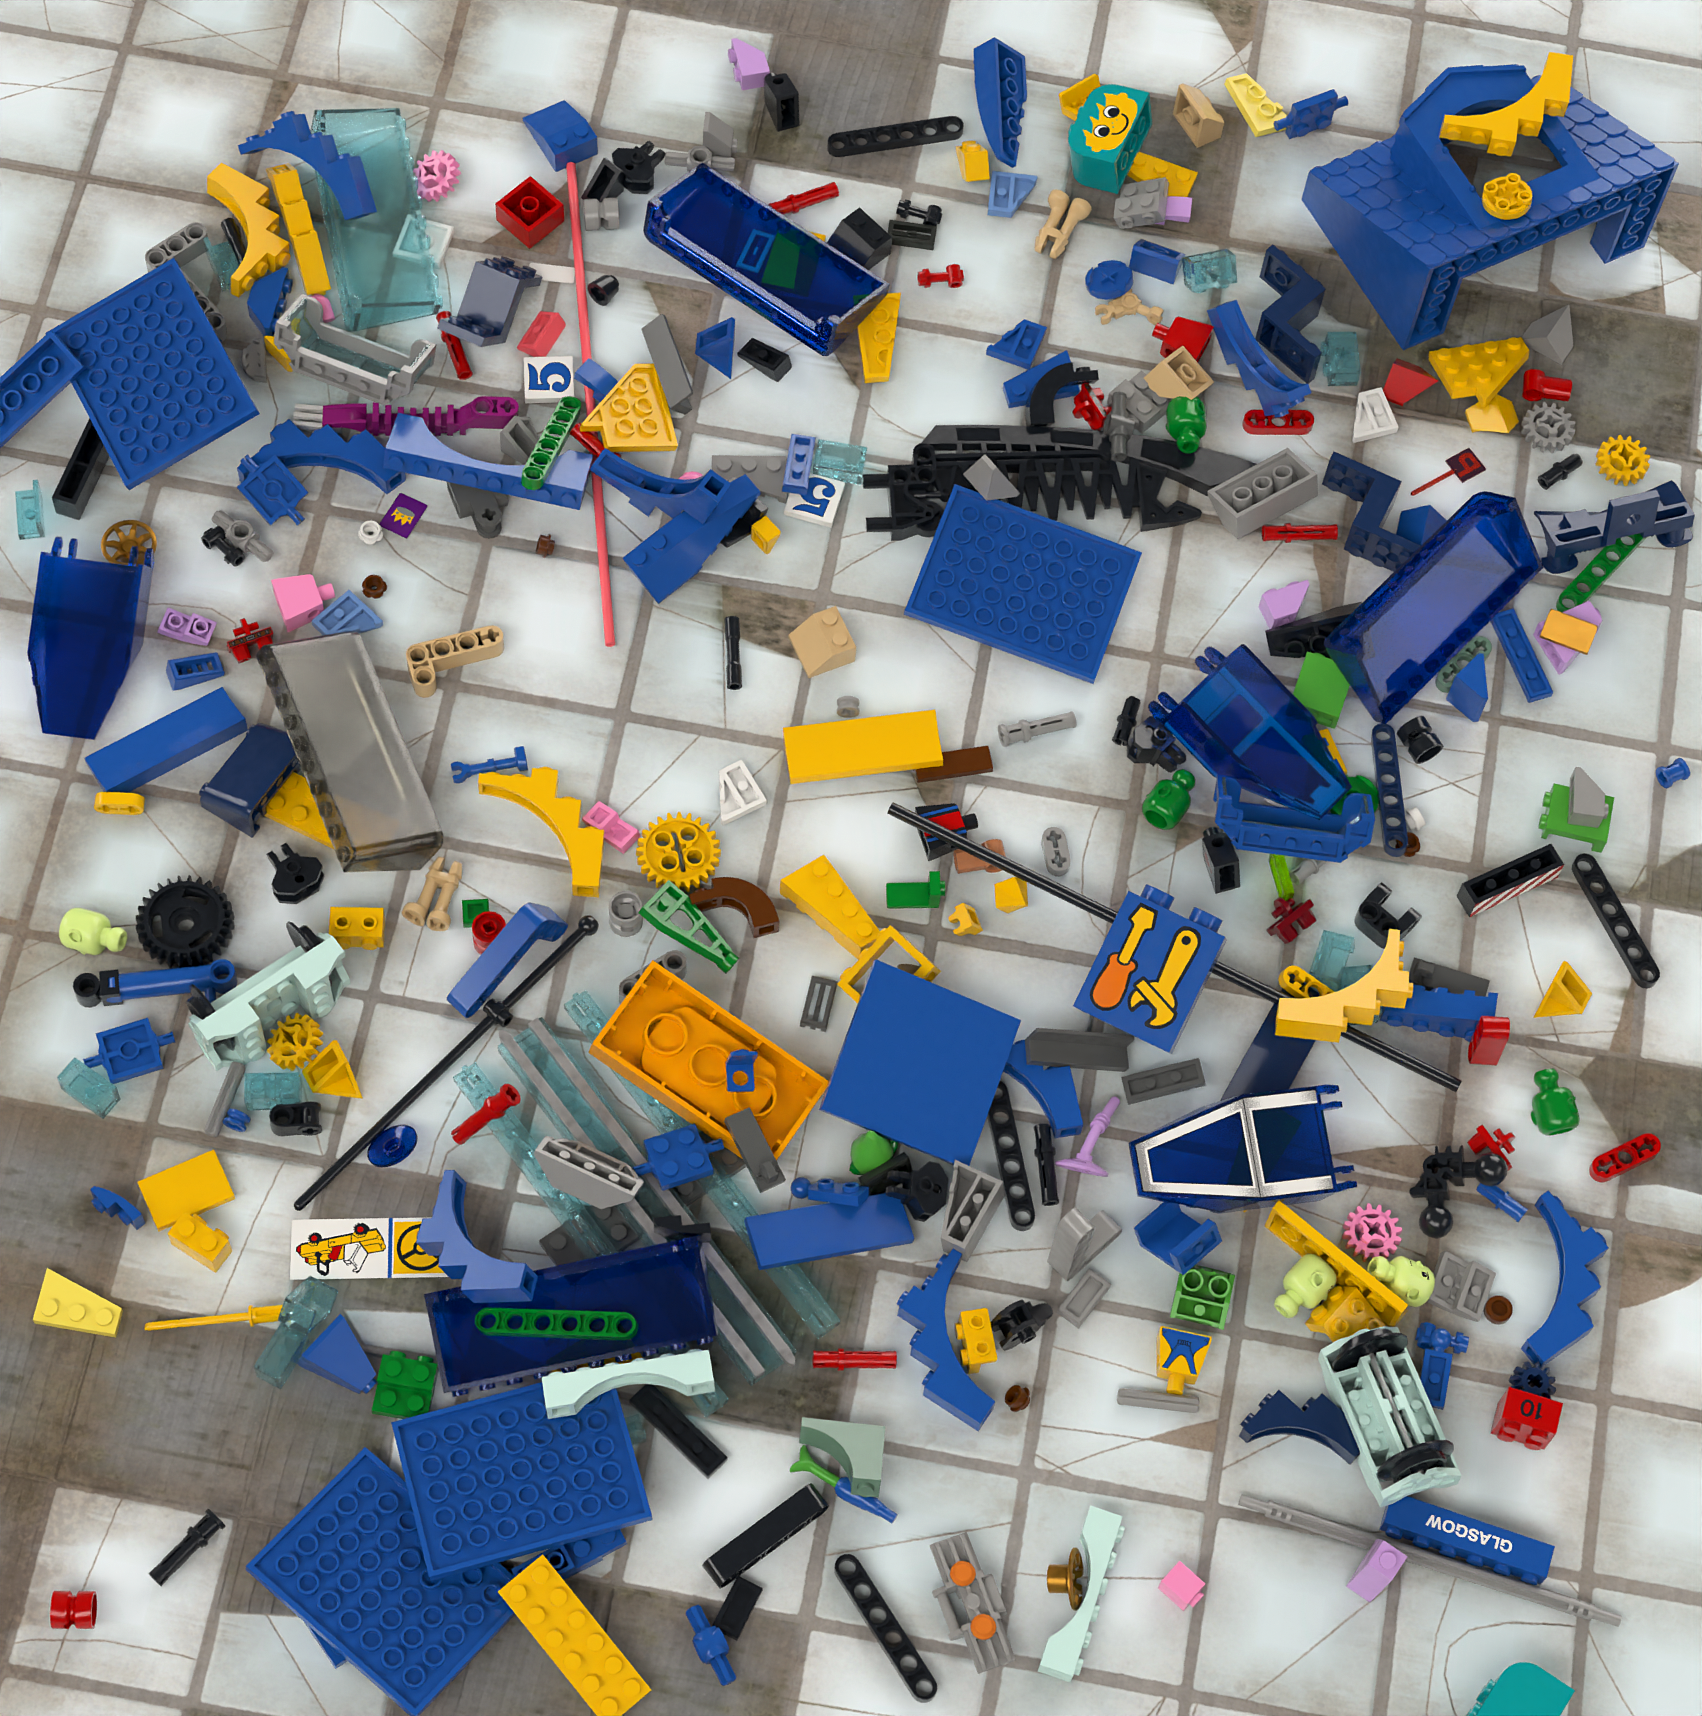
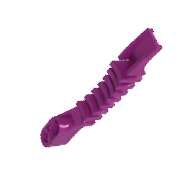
M481 396L460 407V409L454 408V405H448L447 413H441V407L436 406L435 413H429V408L423 407V413H416V408H410V413H404V407H398V413L423 418L427 428L431 433H435V436H441V433L453 436V433L459 430L460 435H466V430L469 428L504 429L514 416H518L519 406L517 401L511 397ZM374 402L373 413H367V404L323 406L322 428L328 424L331 428H349L359 432L366 429L373 436H379V434L390 436L398 413H392V405H385V413H379V403Z

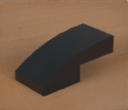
M681 1215L654 1218V1233L663 1237L692 1243L711 1242L710 1223L682 1225Z

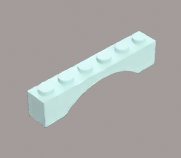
M692 1349L685 1354L679 1355L667 1353L659 1358L648 1360L646 1358H637L630 1363L624 1364L613 1362L593 1369L582 1367L575 1372L569 1373L552 1372L548 1376L542 1377L548 1419L576 1415L587 1403L597 1396L626 1385H661L674 1389L686 1396L715 1392L709 1350Z
M1090 1505L1079 1538L1087 1563L1085 1598L1073 1619L1059 1632L1048 1638L1038 1672L1067 1682H1071L1073 1675L1079 1676L1084 1659L1079 1658L1082 1648H1088L1092 1632L1087 1631L1090 1621L1096 1622L1100 1606L1096 1605L1098 1594L1104 1596L1109 1579L1104 1578L1106 1568L1112 1569L1117 1553L1112 1552L1115 1542L1120 1543L1125 1529L1124 1526L1120 1525L1123 1516Z

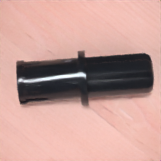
M1572 454L1562 462L1554 463L1551 469L1538 476L1539 485L1547 490L1556 482L1567 479L1569 473L1582 465L1583 461L1580 455Z
M1134 696L1126 699L1122 713L1117 717L1118 724L1112 741L1120 746L1121 744L1126 746L1132 728L1137 724L1135 719L1141 702L1140 699Z

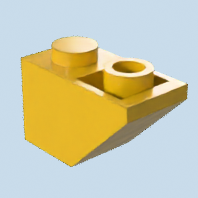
M964 141L962 146H955L962 179L966 182L990 179L988 151L984 147L976 144V141Z

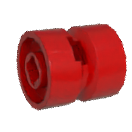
M491 911L482 912L473 920V943L475 950L480 955L506 926L505 920L500 914Z
M71 1591L53 1592L50 1607L52 1629H69L72 1624L77 1629H94L97 1617V1595L95 1591H78L76 1596H73Z

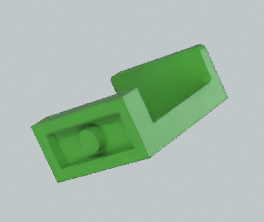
M1307 651L1287 714L1335 729L1355 667L1345 661H1335L1326 658L1320 653Z
M1554 783L1550 792L1546 791L1543 798L1542 806L1546 807L1545 814L1541 815L1538 829H1542L1541 838L1547 839L1549 834L1588 842L1592 843L1591 851L1601 853L1608 840L1614 797L1605 795V804L1609 805L1607 819L1602 820L1598 828L1568 824L1569 787Z

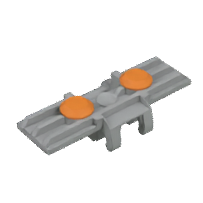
M967 1532L931 1544L930 1549L944 1584L943 1587L932 1591L934 1598L938 1599L950 1631L948 1634L950 1641L964 1637L978 1674L1015 1661L1016 1658L1000 1620L1001 1617L1007 1615L1005 1605L993 1575H984L983 1570H981ZM954 1592L959 1599H962L968 1615V1624L962 1625L961 1628L948 1594Z

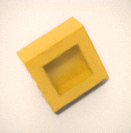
M965 903L957 905L955 907L956 911L948 918L949 922L953 924L960 921V926L953 930V933L958 936L966 934L976 935L983 931L975 909Z

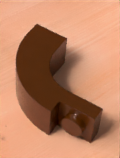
M733 877L712 878L711 889L701 888L689 894L692 905L695 904L701 912L719 907H728L742 913L750 925L753 938L779 932L780 921L772 901L760 888L748 881Z

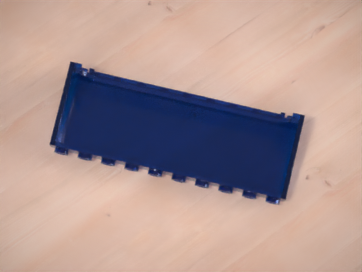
M704 163L699 164L648 200L643 231L650 243L822 356L832 354L888 294L889 283Z
M1487 491L1473 495L1324 640V646L1329 656L1374 721L1383 724L1390 721L1543 569L1516 498Z
M701 1235L535 1270L534 1273L538 1276L532 1301L473 1303L461 1291V1286L424 1294L443 1392H452V1397L469 1394L468 1388L479 1386L480 1391L496 1388L495 1382L506 1380L507 1385L523 1382L522 1377L533 1375L534 1380L541 1379L544 1376H548L552 1370L560 1369L563 1373L574 1372L577 1370V1365L588 1363L590 1368L605 1365L604 1359L615 1357L616 1362L632 1359V1353L642 1352L643 1357L659 1353L660 1347L669 1346L670 1351L686 1348V1342L697 1340V1345L714 1342L713 1336L718 1335ZM483 1308L630 1313L637 1321L638 1332L630 1340L489 1336L483 1334L477 1328L475 1317ZM486 1315L482 1319V1327L486 1329L493 1327L496 1318L494 1315ZM518 1315L513 1316L509 1320V1328L514 1330L520 1328L523 1318ZM545 1316L540 1317L536 1321V1328L541 1331L547 1329L550 1325V1319ZM567 1318L563 1323V1329L565 1331H573L577 1327V1319ZM600 1318L593 1320L590 1325L591 1331H602L605 1321ZM628 1319L620 1321L617 1327L620 1333L629 1332L632 1328V1321Z

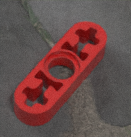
M1249 410L1244 416L1242 426L1247 433L1252 435H1306L1312 430L1314 416L1307 410H1288L1289 414L1279 417L1285 422V425L1275 426L1272 423V420L1275 418L1274 415L1265 416L1263 410ZM1251 419H1255V422L1258 424L1253 425ZM1302 419L1306 425H1302L1299 420Z
M1645 1133L1596 1157L1589 1167L1590 1176L1597 1182H1607L1654 1159L1661 1149L1660 1140L1653 1134ZM1644 1143L1653 1146L1651 1150L1645 1149L1638 1155L1637 1150L1641 1149ZM1627 1152L1630 1154L1632 1162L1629 1164L1622 1163L1618 1158V1153ZM1612 1161L1613 1165L1608 1168L1606 1174L1604 1171L1599 1172L1597 1170L1599 1164L1601 1167H1605Z

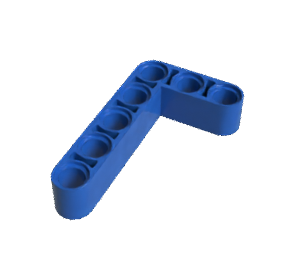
M531 902L526 903L517 911L447 996V1001L465 1018L471 1017L537 939L554 942L565 933L568 924L551 908Z

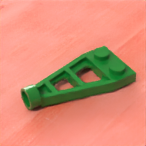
M670 880L638 912L657 930L714 962L725 974L739 960V957L732 952L730 946L695 904L692 905L689 896ZM677 910H681L691 919L693 927L690 930H683L673 924L670 917ZM698 930H702L713 943L712 946H706L696 940L693 935Z

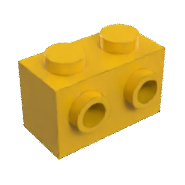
M330 907L329 934L335 938L343 950L350 947H362L366 950H374L377 947L384 948V908Z
M183 1212L168 1232L171 1244L216 1273L232 1252L228 1235L218 1228L212 1230L206 1226V1221L196 1214L191 1216Z

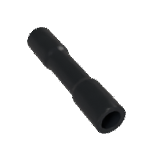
M227 218L221 222V227L232 247L239 267L245 256L246 249L235 220Z
M728 616L724 619L725 640L727 643V688L739 690L742 688V669L739 651L740 620L736 616Z

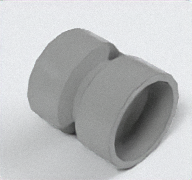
M617 197L604 198L602 202H599L597 199L583 200L586 231L599 230L601 226H604L606 230L619 229Z
M622 891L615 894L609 901L610 928L621 937L633 936L642 928L643 917L638 912L643 907V904L637 894L631 891Z

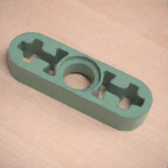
M1474 637L1439 671L1435 684L1441 692L1449 693L1455 676L1462 670L1457 665V661L1466 660L1470 662L1474 658L1472 654L1475 648L1480 646L1484 650H1480L1476 655L1483 653L1484 661L1489 657L1492 644L1486 637ZM1453 672L1455 675L1452 682L1445 683L1443 680L1448 679Z

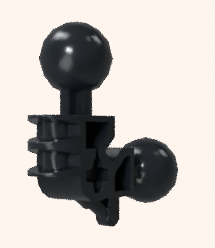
M1451 1145L1446 1147L1445 1152H1439L1438 1146H1435V1155H1430L1424 1160V1172L1419 1177L1420 1180L1415 1187H1412L1409 1191L1412 1198H1426L1428 1201V1206L1421 1212L1419 1218V1226L1422 1232L1428 1237L1438 1239L1445 1237L1451 1231L1453 1217L1450 1211L1444 1207V1200H1450L1448 1180L1454 1186H1465V1178H1476L1478 1182L1485 1186L1493 1187L1499 1185L1507 1176L1508 1167L1505 1160L1500 1155L1489 1152L1482 1154L1475 1162H1465L1463 1145L1460 1146L1459 1152H1452ZM1435 1168H1440L1437 1173H1433Z

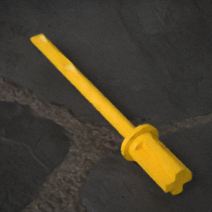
M249 1305L248 1312L148 1322L145 1324L144 1330L151 1331L248 1320L250 1326L254 1327L258 1323L285 1321L286 1309L284 1305L265 1307Z

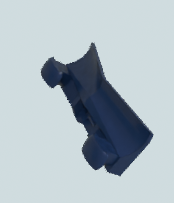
M1672 480L1643 493L1609 500L1608 509L1601 512H1587L1586 509L1574 512L1534 511V515L1542 525L1548 547L1547 557L1541 558L1542 566L1547 572L1552 574L1568 572L1577 567L1578 559L1574 554L1615 544L1617 538L1639 533L1643 538L1656 535L1658 542L1667 548L1682 546L1693 538L1692 531L1689 528L1693 526L1695 514L1677 484Z

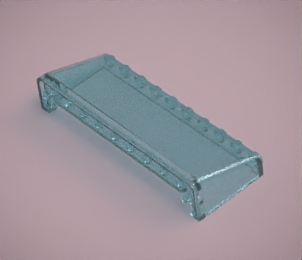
M400 108L314 110L311 134L322 132L323 135H333L339 155L350 153V156L361 157L377 210L376 213L359 219L345 220L333 191L323 177L315 170L343 320L347 332L361 331L436 315L439 309L443 307L442 295L437 292L439 286L438 275L433 272L434 256L429 253L430 236L425 234L426 217L421 214L422 198L421 195H417L418 178L413 176L414 159L413 156H409L410 140L409 137H405L406 120L401 118Z

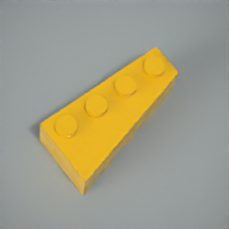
M825 855L820 856L780 880V894L786 899L789 898L796 904V908L815 920L816 925L822 930L825 929L834 937V940L855 958L858 959L859 954L865 948H870L876 941L875 938L880 932Z

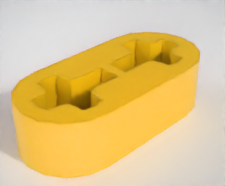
M100 792L95 795L94 809L104 814L139 815L144 811L145 798L136 793Z

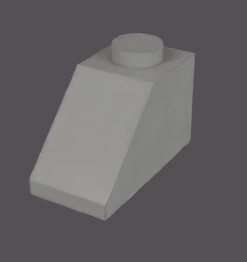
M705 112L703 146L707 147L710 152H713V156L731 157L732 153L737 152L738 139H733V128L711 112Z
M1575 767L1570 777L1568 824L1598 828L1602 820L1607 819L1609 805L1605 804V793L1581 767Z

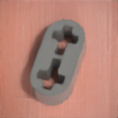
M1057 827L1047 828L1041 840L1046 868L1051 875L1063 876L1070 867V855L1066 836ZM1050 836H1054L1055 840H1058L1056 848L1053 847V842L1049 840ZM1056 855H1058L1060 863H1063L1062 867L1054 864Z

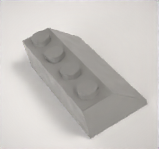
M1286 448L1208 490V496L1222 525L1234 537L1239 539L1317 497V474L1289 448Z

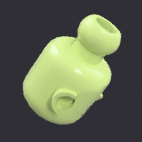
M73 908L65 913L61 920L59 938L65 947L79 951L83 955L86 953L99 955L106 947L112 952L122 951L127 942V932L121 927L111 928L109 919L101 913L84 908Z
M1315 1254L1304 1255L1284 1276L1283 1286L1286 1293L1279 1295L1275 1299L1274 1307L1286 1318L1296 1316L1300 1305L1313 1309L1321 1300H1327L1328 1293L1336 1284V1273L1321 1257Z
M1377 1256L1372 1258L1367 1267L1368 1273L1410 1307H1419L1425 1304L1433 1293L1435 1286L1434 1274L1421 1261L1416 1262L1404 1256H1398L1389 1262L1385 1257Z

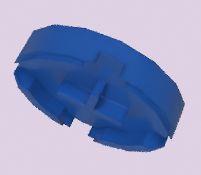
M1115 260L1099 263L1098 267L1095 269L1092 267L1085 277L1086 288L1090 295L1105 300L1115 299L1124 295L1131 289L1134 283L1131 268L1126 267L1125 263Z

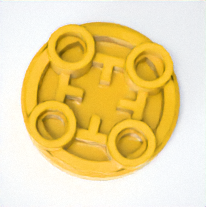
M1516 173L1495 178L1484 185L1482 195L1483 207L1490 215L1504 220L1516 219L1526 214L1531 207L1532 191Z

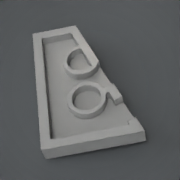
M712 455V470L725 480H729L732 477L737 479L746 474L760 490V496L774 497L779 502L786 504V492H782L786 456Z

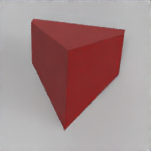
M1397 358L1392 365L1383 392L1387 401L1403 406L1404 403L1439 380L1421 367Z

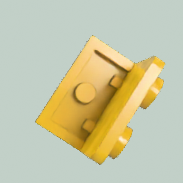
M1342 1285L1331 1289L1327 1300L1320 1306H1317L1311 1312V1317L1305 1322L1310 1331L1326 1333L1332 1342L1354 1335L1362 1329L1371 1330L1386 1326L1357 1287Z

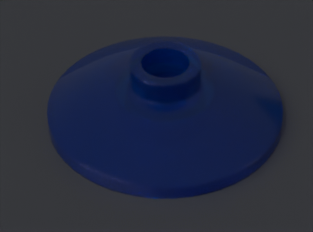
M396 1125L384 1130L370 1144L367 1151L368 1160L372 1165L381 1168L390 1167L403 1161L411 1154L417 1144L418 1136L416 1131L409 1125Z

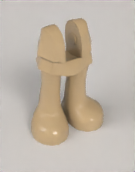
M1055 189L1050 192L1048 197V203L1051 208L1050 215L1043 228L1039 230V236L1035 239V251L1040 254L1046 247L1048 240L1054 242L1049 256L1053 259H1057L1065 250V246L1069 243L1068 238L1076 224L1087 218L1092 210L1091 205L1086 200L1075 198L1059 231L1056 227L1067 211L1070 199L1065 192Z
M439 856L428 868L429 872L425 875L426 881L416 903L408 902L403 907L402 915L417 926H424L426 921L429 929L445 931L448 930L451 923L447 910L451 897L458 888L459 881L462 879V864L454 861L449 873H444L442 871L445 865V858ZM439 888L441 889L439 898L433 911L428 915L435 891Z

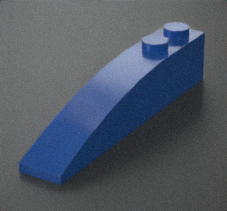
M994 37L973 49L977 104L985 134L996 158L1014 168L1017 163L1019 150L1017 136L1021 135L1022 131L1019 123L1020 119L1024 117L1025 112L1022 104L1027 100L1025 56Z
M746 474L730 482V487L704 524L683 511L623 557L630 571L658 604L701 570L702 564L709 555L712 556L717 550V545L724 536H728L733 529L732 526L739 518L744 516L760 496V490Z

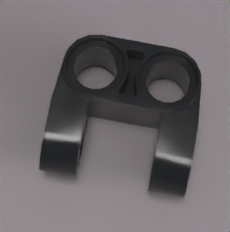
M1381 882L1359 906L1354 923L1371 941L1385 949L1388 935L1383 933L1384 930H1400L1401 941L1417 925L1422 915L1411 907L1399 920L1393 917L1381 907L1392 893V890ZM1363 914H1369L1373 919H1367Z

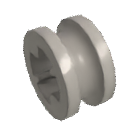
M843 696L837 699V714L839 716L852 718L859 715L858 698Z

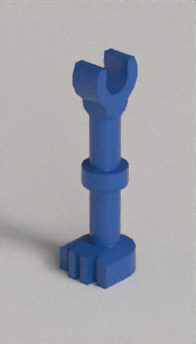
M524 746L515 747V757L495 761L492 758L487 759V762L473 765L463 764L458 761L451 763L452 771H462L459 775L453 776L454 783H462L472 775L479 773L496 772L517 767L520 772L527 771L528 765Z

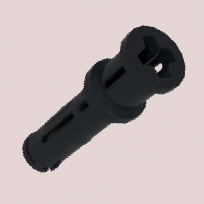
M210 1509L205 1511L206 1515L194 1527L190 1526L187 1529V1535L148 1573L160 1586L199 1547H206L208 1540L219 1529L223 1530L226 1527Z

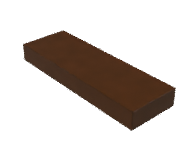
M989 746L942 752L943 766L914 769L917 783L990 773L993 772V764Z

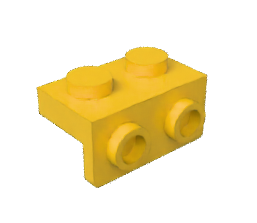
M1092 74L1059 93L1063 115L1076 121L1080 106H1084L1089 94L1100 87L1098 75Z
M982 1308L960 1312L958 1323H955L954 1326L957 1340L961 1339L963 1349H960L962 1366H967L968 1374L979 1373L981 1364L997 1361L988 1309Z

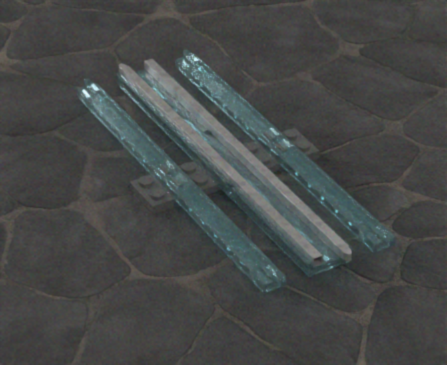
M586 990L581 994L576 992L573 994V999L564 1004L566 1012L592 1044L609 1021ZM578 1005H579V1007L583 1010V1012L585 1013V1016L582 1014V1012H581V1011L579 1010V1008L577 1007ZM542 1017L528 1023L529 1028L514 1038L505 1030L499 1031V1039L501 1041V1044L498 1045L499 1054L564 1139L582 1142L627 1163L632 1169L633 1166L648 1162V1155L639 1143H634L632 1134ZM476 1062L469 1067L464 1065L462 1071L453 1077L456 1085L476 1111L484 1106L485 1099L498 1093ZM612 1070L660 1134L689 1126V1123L681 1116ZM466 1078H468L471 1081L475 1088L471 1086V1084L468 1082ZM510 1108L505 1111L503 1117L493 1119L487 1124L560 1222L561 1226L540 1239L539 1244L570 1286L596 1270L625 1311L635 1318L638 1328L659 1356L667 1353L675 1355L685 1354L692 1350L619 1254L640 1239L750 1386L784 1363L794 1367L796 1349L712 1239L711 1242L692 1243L669 1239L654 1233V1218L681 1215L682 1225L700 1224L687 1206L707 1194L754 1255L744 1220L746 1217L759 1214L731 1179L732 1176L747 1167L743 1159L724 1147L722 1150L709 1153L713 1175L662 1191L658 1180L652 1173H648L638 1177L644 1181V1184L632 1201L604 1209H599L592 1205L585 1209L578 1198L552 1187L534 1156V1151L538 1147L537 1143ZM699 1132L700 1137L705 1143L714 1141L704 1132ZM797 1264L764 1269L817 1339L840 1324V1319ZM815 1314L819 1317L824 1326L821 1325V1323L815 1317ZM715 1380V1392L705 1393L711 1401V1405L703 1394L690 1396L705 1418L729 1402L728 1397Z

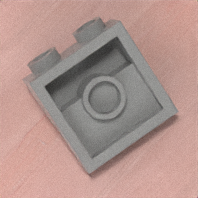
M1166 177L1122 185L1120 198L1115 200L1114 220L1120 229L1165 222L1169 186Z
M1142 370L1131 380L1125 379L1109 393L1107 404L1111 407V396L1113 393L1124 392L1127 395L1126 411L1129 414V418L1134 419V429L1138 430L1141 434L1166 414L1167 406L1173 399L1159 397L1156 392L1152 391L1144 379L1146 374Z

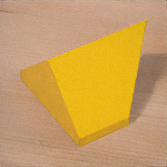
M1498 394L1485 407H1482L1480 402H1477L1465 410L1472 433L1478 431L1509 433L1519 423L1512 401Z
M1562 962L1533 1018L1583 1013L1592 992L1568 962Z
M333 1040L313 1059L312 1063H309L302 1070L313 1093L363 1099L349 1062L337 1040Z

